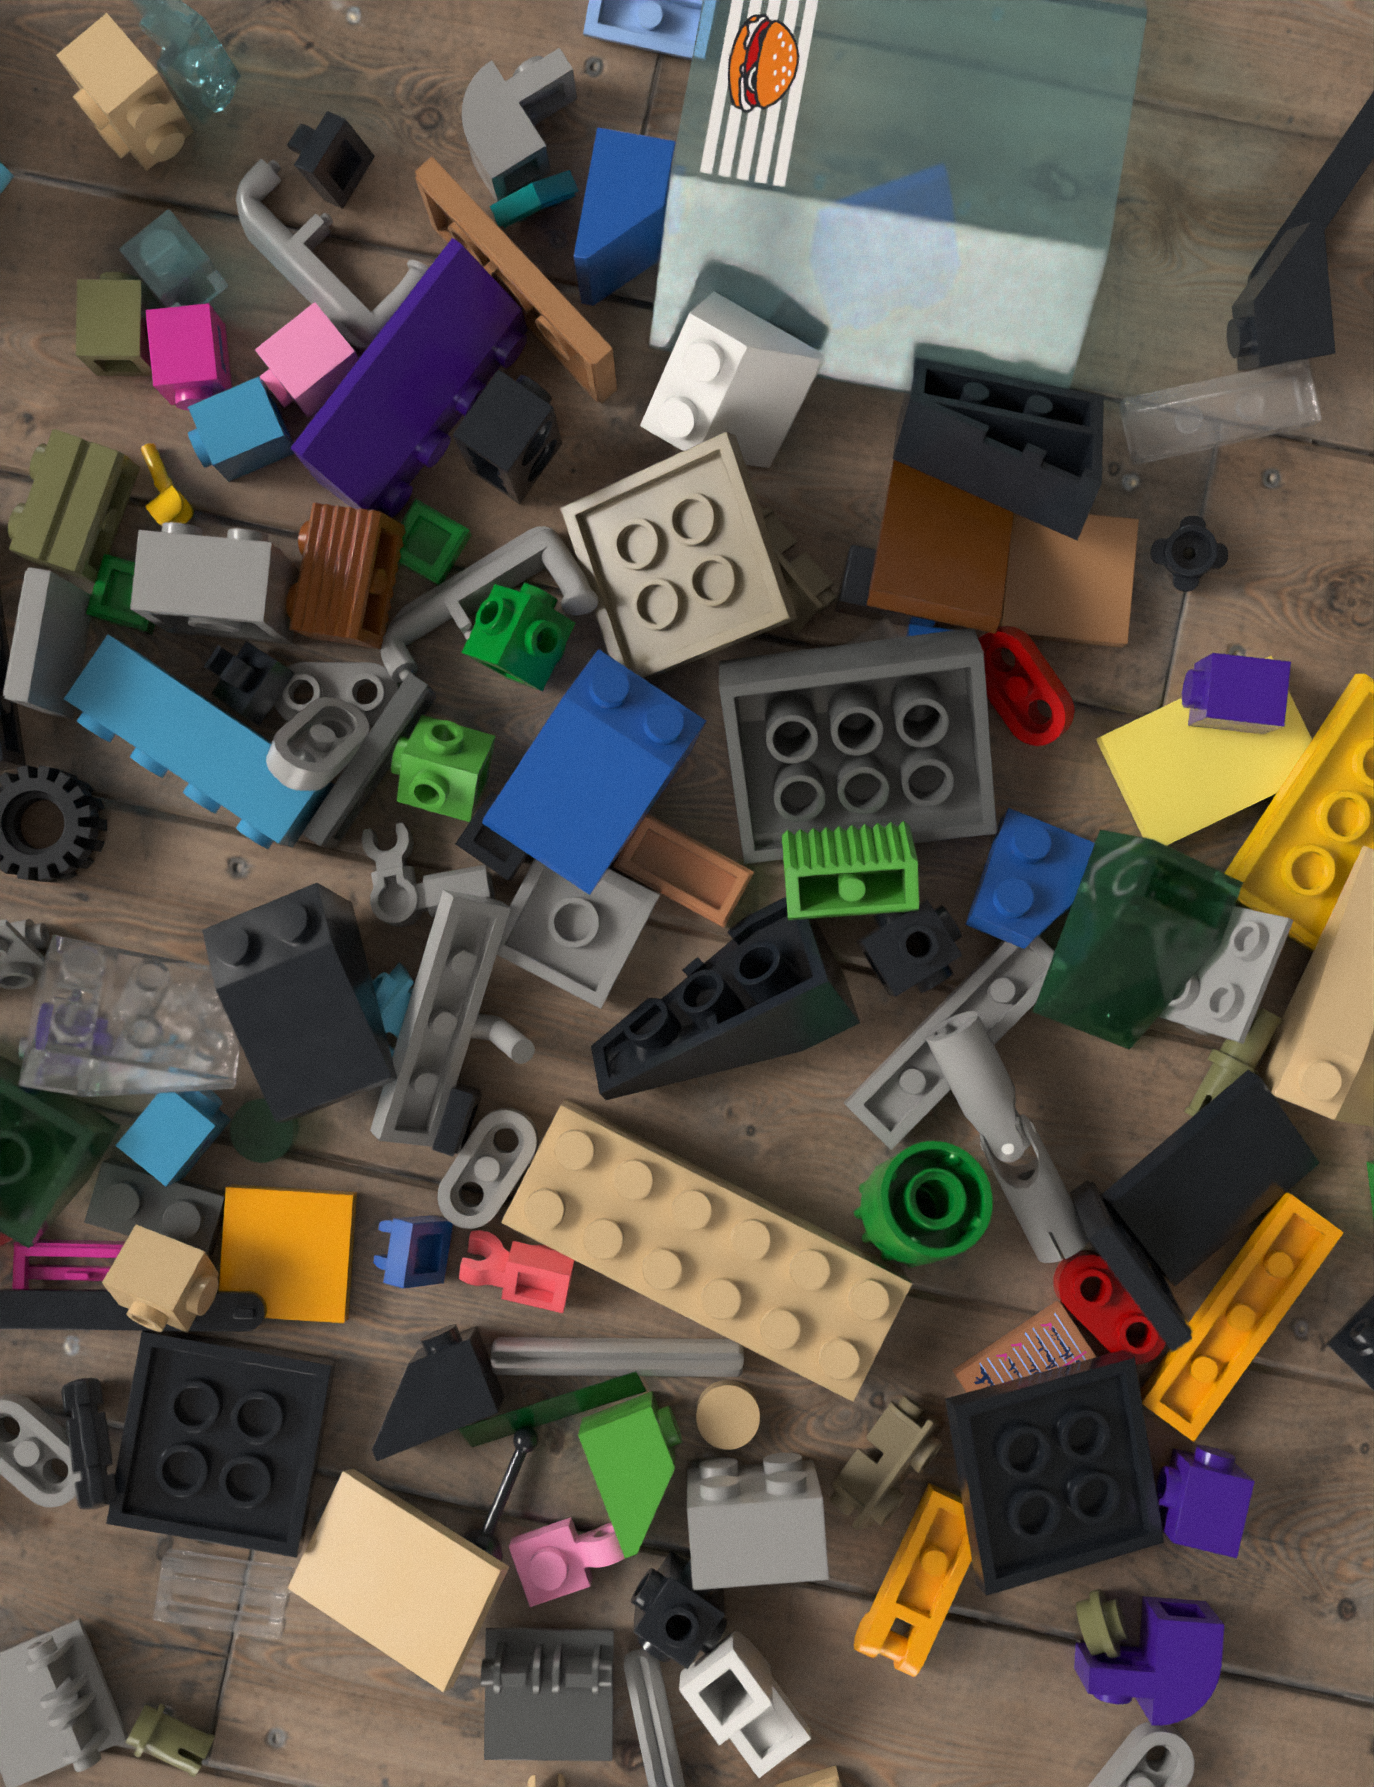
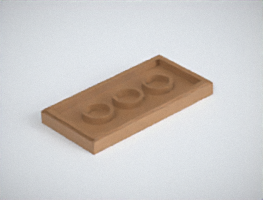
M431 156L415 171V179L432 228L447 244L454 238L470 252L522 308L527 329L597 403H604L618 390L613 348Z

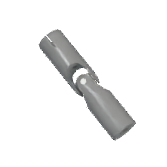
M973 1011L961 1013L936 1025L927 1033L925 1039L965 1117L980 1133L981 1148L1038 1260L1043 1263L1061 1261L1062 1254L1057 1243L1065 1259L1075 1255L1089 1242L1077 1209L1033 1123L1025 1114L1019 1115L1015 1107V1086L978 1013ZM1030 1145H1032L1037 1156L1036 1159L1025 1165L1012 1166L1006 1163L1018 1160Z

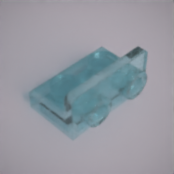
M131 0L143 17L138 26L150 39L163 48L159 53L160 58L157 61V68L191 115L202 124H206L214 112L222 111L232 100L236 90V82L241 77L238 70L205 18L181 0Z

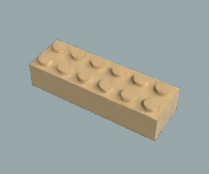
M567 1099L560 1105L501 1222L854 1402L912 1285L906 1273L895 1265L884 1262L881 1258Z

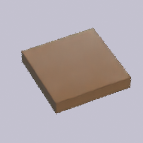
M1014 513L1002 618L999 627L1013 626L1028 634L1031 639L1120 648L1126 646L1129 635L1139 519L1089 514L1077 541Z

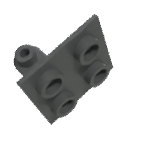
M486 1628L485 1659H482L481 1687H485L484 1760H613L614 1629Z

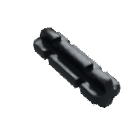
M80 1378L65 1384L62 1387L61 1394L64 1412H71L72 1419L65 1421L73 1474L80 1473L81 1481L74 1483L77 1505L82 1510H90L115 1502L118 1492L115 1474H108L107 1467L113 1465L106 1413L98 1412V1406L104 1404L101 1382L97 1378Z

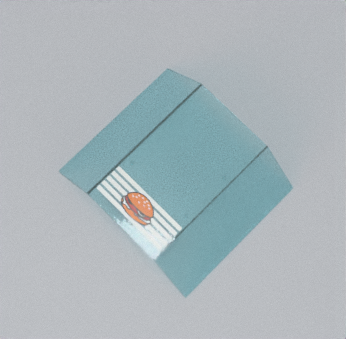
M703 0L670 174L649 348L672 352L689 313L715 291L825 354L826 358L816 376L817 378L905 393L916 357L1069 389L1109 250L1148 9L1145 0Z

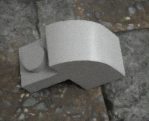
M560 48L545 57L534 56L529 58L515 70L513 77L506 81L491 60L475 74L467 87L462 104V123L474 166L496 202L551 173L546 144L534 125L577 99L573 68Z

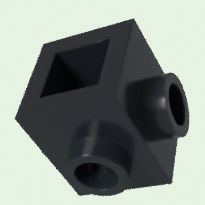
M928 900L919 902V911L876 914L873 917L879 927L855 941L888 995L895 997L914 985L917 986L920 993H924L954 974L948 964L962 956L955 944L957 940L962 938V934L954 919L943 905L933 909ZM912 933L919 938L921 944L920 950L915 956L910 955L906 948L907 938Z
M670 1551L657 1571L654 1568H650L646 1572L631 1598V1603L635 1605L633 1632L638 1635L637 1639L640 1645L650 1655L662 1662H669L672 1658L688 1669L700 1651L707 1654L715 1648L727 1626L728 1620L723 1617L725 1615L724 1589L693 1590L691 1560L687 1562L673 1551ZM680 1614L687 1618L683 1621L675 1615Z

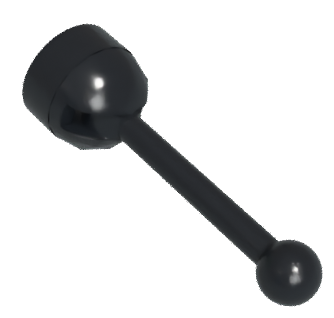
M522 1427L514 1434L513 1443L515 1451L482 1529L470 1530L461 1535L501 1562L503 1558L502 1548L498 1539L494 1536V1531L527 1453L532 1452L538 1445V1434L531 1427Z

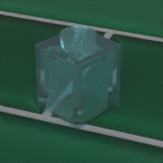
M170 209L166 210L119 248L120 252L166 308L209 303L228 287V284L211 259Z

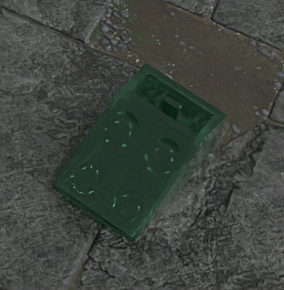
M1100 829L1035 1003L1033 1013L1130 1050L1221 944L1243 882L1154 839Z

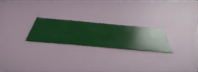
M637 1371L479 1421L461 1427L458 1430L470 1446L475 1447L513 1435L522 1427H538L646 1392L647 1390Z

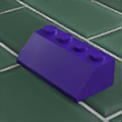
M452 238L291 447L292 451L319 484L348 506L369 511L375 510L391 518L401 511L411 496L413 488L409 484L424 465L431 468L441 459L451 441V437L448 435L462 415H467L501 365L504 368L510 367L520 356L527 342V336L524 335L527 332V326L522 308L470 252Z

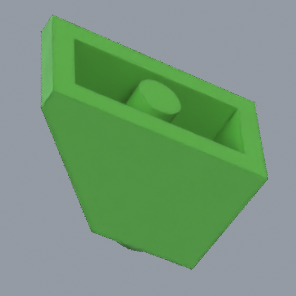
M653 1391L582 1418L578 1433L625 1558L638 1553L674 1472V1446L683 1443L671 1407L666 1406L659 1409Z

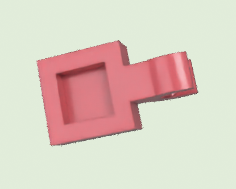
M482 1230L471 1231L467 1252L481 1255L486 1259L476 1261L463 1257L459 1273L461 1281L475 1286L493 1285L503 1288L501 1297L503 1300L559 1313L564 1312L575 1260L546 1245H529L516 1241L512 1242L509 1252L494 1234Z

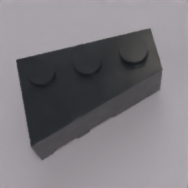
M915 357L897 418L893 459L1078 541L1102 484L1104 396Z

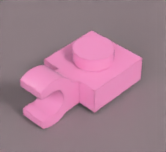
M572 1517L512 1537L508 1546L530 1607L590 1587L593 1577L589 1567H605L625 1559L611 1522L578 1535Z

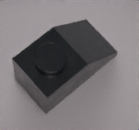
M1324 220L1310 222L1287 230L1232 305L1233 319L1228 322L1226 335L1229 352L1233 358H1237L1238 371L1336 354Z
M453 1324L438 1329L420 1340L423 1348L418 1349L409 1362L373 1445L372 1452L376 1462L499 1412L505 1396L496 1374L492 1372L491 1361L477 1326L459 1332L457 1325Z

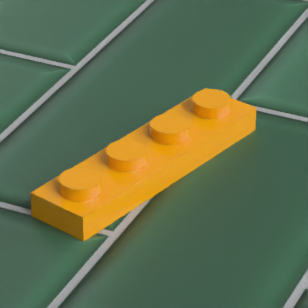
M1287 1192L1276 1200L1189 1321L1193 1331L1191 1334L1193 1339L1174 1352L1169 1349L1141 1388L1142 1404L1194 1442L1344 1232L1292 1194Z

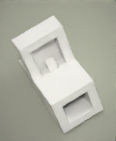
M734 1631L719 1642L710 1653L702 1655L688 1669L685 1668L681 1671L679 1690L719 1745L727 1739H731L758 1778L811 1739L809 1726L772 1677L770 1664L742 1633Z

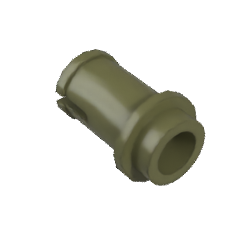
M161 1703L157 1709L145 1704L125 1743L136 1748L135 1756L140 1757L142 1752H146L189 1773V1776L195 1778L202 1765V1760H205L215 1735L204 1733L163 1713L166 1706Z

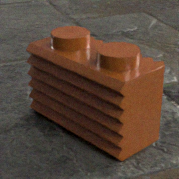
M313 503L310 520L304 522L298 536V547L300 554L303 556L298 582L291 586L287 594L286 609L291 619L289 630L316 640L381 649L383 636L386 633L385 624L389 621L390 599L394 595L392 587L396 583L395 574L399 570L397 562L401 558L402 537L406 533L404 525L375 510L369 511L362 508H346L339 505Z

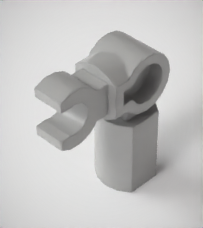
M404 823L396 824L398 840L396 845L388 851L380 850L378 837L374 830L371 828L363 830V849L367 856L376 862L377 871L371 873L373 890L370 894V905L373 913L380 920L394 927H407L414 924L425 911H429L430 916L433 918L436 915L443 889L496 900L490 868L485 864L424 875L423 883L416 884L414 867L407 866L406 861L412 853L414 846L413 834L408 826Z

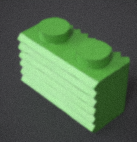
M905 821L898 827L890 822L885 828L877 823L872 829L864 824L859 830L853 825L847 830L838 826L834 831L825 827L821 832L812 828L808 833L800 828L795 835L789 830L782 835L788 920L919 911L918 860L911 828Z

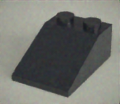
M314 883L202 930L215 990L276 1123L284 1124L397 1080L351 901L319 883Z

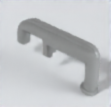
M260 159L245 174L238 185L236 194L239 219L247 239L311 304L316 302L341 335L352 346L360 350H366L429 269V266L420 261L410 259L407 262L409 271L402 281L370 312L312 253L331 233L328 227L333 223L332 217L327 213H323L319 217L315 213L294 235L262 203L263 199L282 180L277 175L281 170L278 162L271 160L267 164L263 159Z
M546 526L535 527L405 605L391 621L383 636L380 649L382 661L394 682L402 683L409 673L415 676L418 667L406 646L452 618L466 640H468L473 625L467 616L480 608L481 604L489 597L494 584L512 589L545 568L548 569L563 594L561 607L565 613L583 615L593 611L599 603L598 595L591 591L584 572L561 537L552 528Z

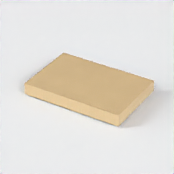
M352 1468L342 1472L288 1589L440 1691L445 1692L454 1686L509 1566Z

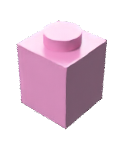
M316 302L255 349L268 367V370L259 376L284 408L292 401H295L308 418L325 404L359 360L354 349Z

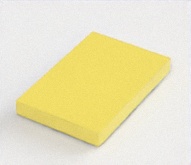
M1269 656V657L1265 658V659H1272V660H1273L1272 656ZM1289 691L1284 727L1266 734L1188 726L1190 708L1183 707L1181 698L1096 739L1150 852L1159 850L1279 791L1312 740Z

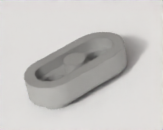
M300 662L287 667L295 674L274 706L284 719L290 721L315 699L322 697L337 698L358 708L367 718L369 727L373 728L399 689L400 684L392 680L385 667L372 662ZM303 683H310L314 689L312 699L306 704H297L294 699L296 688ZM366 683L375 684L378 691L376 699L370 704H360L357 700L358 689Z
M332 697L315 699L275 734L266 757L267 766L270 772L284 786L298 791L319 790L325 787L350 763L369 733V722L358 708L344 700Z
M501 1108L492 1111L479 1122L438 1188V1205L442 1214L449 1222L461 1228L473 1229L487 1224L498 1213L538 1148V1131L528 1115L514 1108ZM503 1128L512 1129L518 1136L517 1148L511 1151L501 1149L496 1143L498 1130ZM467 1182L479 1184L484 1192L483 1200L477 1204L466 1202L461 1193L463 1184Z
M19 1394L0 1396V1474L37 1505L43 1507L62 1506L76 1496L74 1483L81 1481L80 1473L73 1474L67 1431L29 1398ZM6 1416L17 1420L20 1426L19 1435H12L7 1432L4 1426ZM53 1458L61 1459L67 1464L68 1475L66 1477L59 1476L53 1471Z
M1148 1721L1132 1730L1088 1787H1187L1194 1773V1756L1182 1734L1170 1724L1152 1726ZM1152 1747H1165L1164 1754L1159 1759H1146V1755Z

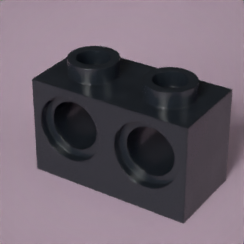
M498 369L455 430L453 436L468 469L520 505L562 445L554 408L549 404L552 401L551 395L538 383L524 375H520L515 381Z

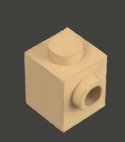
M135 1225L102 1284L119 1305L129 1309L126 1315L138 1324L158 1332H162L166 1324L188 1332L196 1316L205 1314L213 1303L218 1289L217 1277L219 1273L205 1251Z

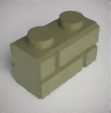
M52 429L48 443L40 444L32 455L29 473L34 482L26 503L16 505L10 515L8 536L12 539L9 550L35 564L95 584L103 555H109L140 467L125 454L94 442H88L83 438L57 429Z

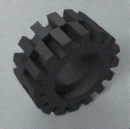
M29 765L17 767L18 774L8 772L0 776V783L2 784L0 787V870L5 874L17 875L19 879L57 882V879L68 880L78 876L75 871L78 868L88 869L95 862L89 857L92 851L101 852L105 843L104 841L97 840L99 830L107 831V820L99 818L98 811L105 809L102 800L92 797L90 794L94 789L87 782L78 780L76 775L39 765V768ZM40 800H50L60 808L64 816V830L62 836L55 844L48 848L36 849L24 839L21 832V819L23 813L31 804Z

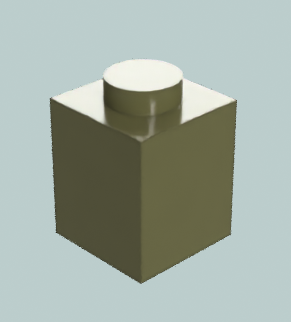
M105 272L100 275V279H77L76 356L96 376H152L146 310L160 309V302L142 280L123 272Z

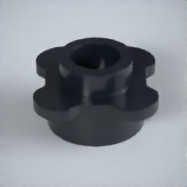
M1192 515L1183 518L1179 524V529L1173 532L1167 539H1157L1151 547L1150 556L1155 564L1164 565L1173 576L1172 584L1175 589L1181 592H1190L1196 589L1199 584V578L1211 569H1221L1226 564L1228 550L1224 544L1217 543L1213 534L1206 529V523L1201 517ZM1187 548L1195 551V557L1191 560L1185 559L1183 556V551Z

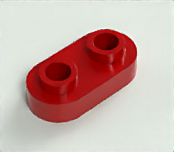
M1000 626L997 628L996 634L987 632L980 636L978 640L984 653L987 698L1013 735L1023 743L1032 746L1047 745L1063 735L1073 722L1075 713L1074 703L1071 695L1030 636L1013 626ZM1003 647L1008 648L1014 654V666L1004 662L1001 655ZM1038 700H1043L1049 704L1052 711L1051 718L1045 717L1039 712L1037 708Z
M1081 1250L1067 1259H1062L1055 1270L1053 1278L1054 1291L1059 1301L1110 1353L1124 1350L1135 1357L1136 1365L1155 1359L1164 1349L1165 1341L1101 1255L1093 1251ZM1090 1276L1098 1277L1100 1280L1099 1291L1091 1297L1082 1296L1080 1287L1083 1280ZM1136 1322L1144 1323L1145 1334L1143 1338L1138 1342H1128L1126 1339L1128 1327Z

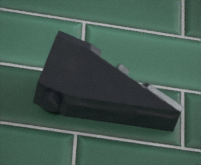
M784 897L739 921L727 931L732 940L703 963L699 957H696L682 969L687 978L662 999L647 998L591 1045L599 1094L605 1100H610L801 1052L860 1024L846 978L816 919L788 920L787 900Z

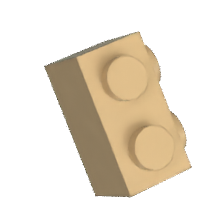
M108 13L103 15L56 55L80 88V91L73 98L95 124V129L120 159L130 152L142 167L148 171L157 162L167 161L175 156L182 148L185 139L194 132L157 70Z

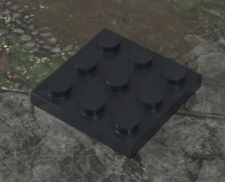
M142 1331L115 1473L118 1497L109 1506L106 1524L297 1558L303 1548L337 1360L178 1331Z
M1121 1350L945 1398L976 1585L986 1596L1164 1543L1136 1360L1129 1353Z

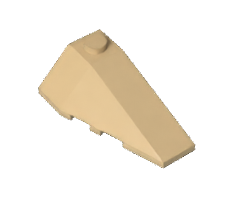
M1363 846L1282 1018L1283 1022L1278 1027L1258 1072L1260 1073L1259 1077L1276 1097L1336 1121L1374 1127V850Z

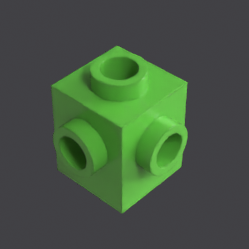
M421 715L411 737L401 736L394 750L391 773L400 775L397 802L470 822L488 784L496 736L463 727L451 721Z

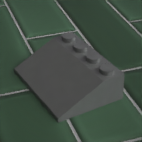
M968 628L719 661V691L744 864L782 860V835L787 830L795 835L800 828L806 833L812 828L821 832L825 827L834 831L838 826L847 830L851 825L859 830L864 824L872 829L877 823L885 828L890 822L898 827L905 821L910 825L914 844L997 834L984 653L975 629Z

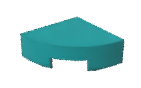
M567 170L521 188L490 205V209L498 227L504 226V228L526 220L527 217L550 206L555 207L575 197V193L579 190L571 171Z

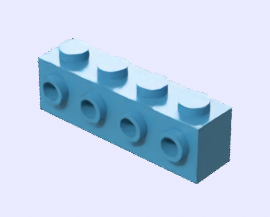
M110 635L106 636L64 697L66 701L82 711V714L77 719L79 724L108 742H111L117 734L136 747L130 755L131 759L161 778L170 770L188 782L183 791L187 797L215 814L222 805L241 818L236 829L266 849H269L274 841L293 848L335 785L329 782L325 787L314 791H298L284 786L270 772L266 763V757L272 744L271 741L127 644Z

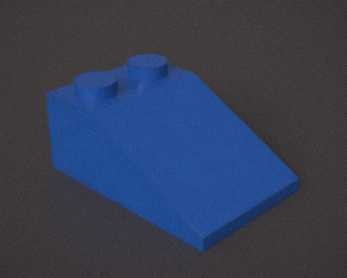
M598 649L554 709L484 816L482 824L591 895L691 753L706 720Z

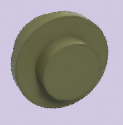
M1101 1589L1090 1591V1599L1076 1602L1077 1616L1087 1648L1092 1656L1106 1653L1110 1659L1120 1657V1642L1129 1640L1128 1629L1121 1606L1117 1599L1107 1601Z

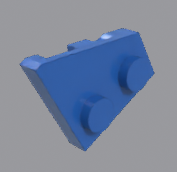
M1008 808L1000 819L997 834H995L965 925L1025 949L1051 923L1072 907L1101 878H1104L1118 864L1121 853Z

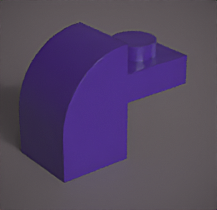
M1142 1596L1139 1647L1120 1646L1121 1656L1110 1659L1106 1653L1092 1656L1086 1643L1076 1642L1074 1669L1087 1693L1093 1694L1095 1698L1111 1704H1128L1132 1701V1697H1134L1152 1726L1177 1723L1200 1710L1212 1696L1217 1686L1222 1666L1224 1623L1206 1601Z

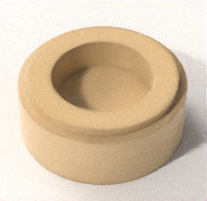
M722 1380L711 1384L702 1392L697 1402L696 1422L698 1430L709 1444L719 1449L732 1450L746 1445L755 1436L760 1424L759 1405L755 1395L747 1386L737 1381Z

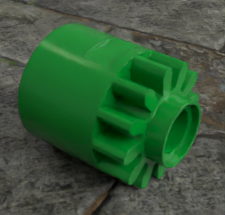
M925 1141L904 1149L876 1166L868 1180L859 1185L858 1189L862 1194L861 1206L854 1210V1216L863 1221L866 1230L862 1235V1241L866 1244L874 1243L881 1251V1260L888 1262L894 1259L904 1263L908 1268H914L957 1255L972 1247L982 1237L988 1227L992 1215L993 1196L987 1175L973 1156L962 1148L947 1142ZM916 1200L919 1202L923 1214L919 1211L916 1205Z

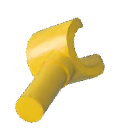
M154 443L145 444L141 447V452L154 485L160 492L158 496L145 505L146 509L161 526L163 523L169 522L187 523L194 513L192 506L174 486L171 478H169Z

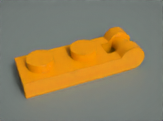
M928 1483L870 1611L864 1615L859 1623L853 1644L855 1651L871 1658H875L878 1654L894 1661L895 1669L912 1677L917 1676L972 1561L961 1497ZM896 1617L912 1624L910 1630L904 1635L890 1630Z

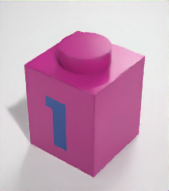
M210 303L146 310L153 386L171 405H176L179 409L189 411L188 406L232 388L226 325Z

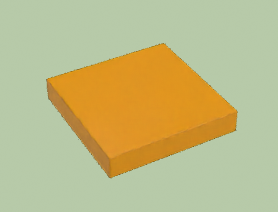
M237 1184L227 1186L225 1192L219 1291H252L259 1294L266 1303L267 1314L265 1318L345 1323L349 1319L357 1192Z

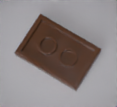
M893 459L867 606L996 634L1002 618L1014 513Z

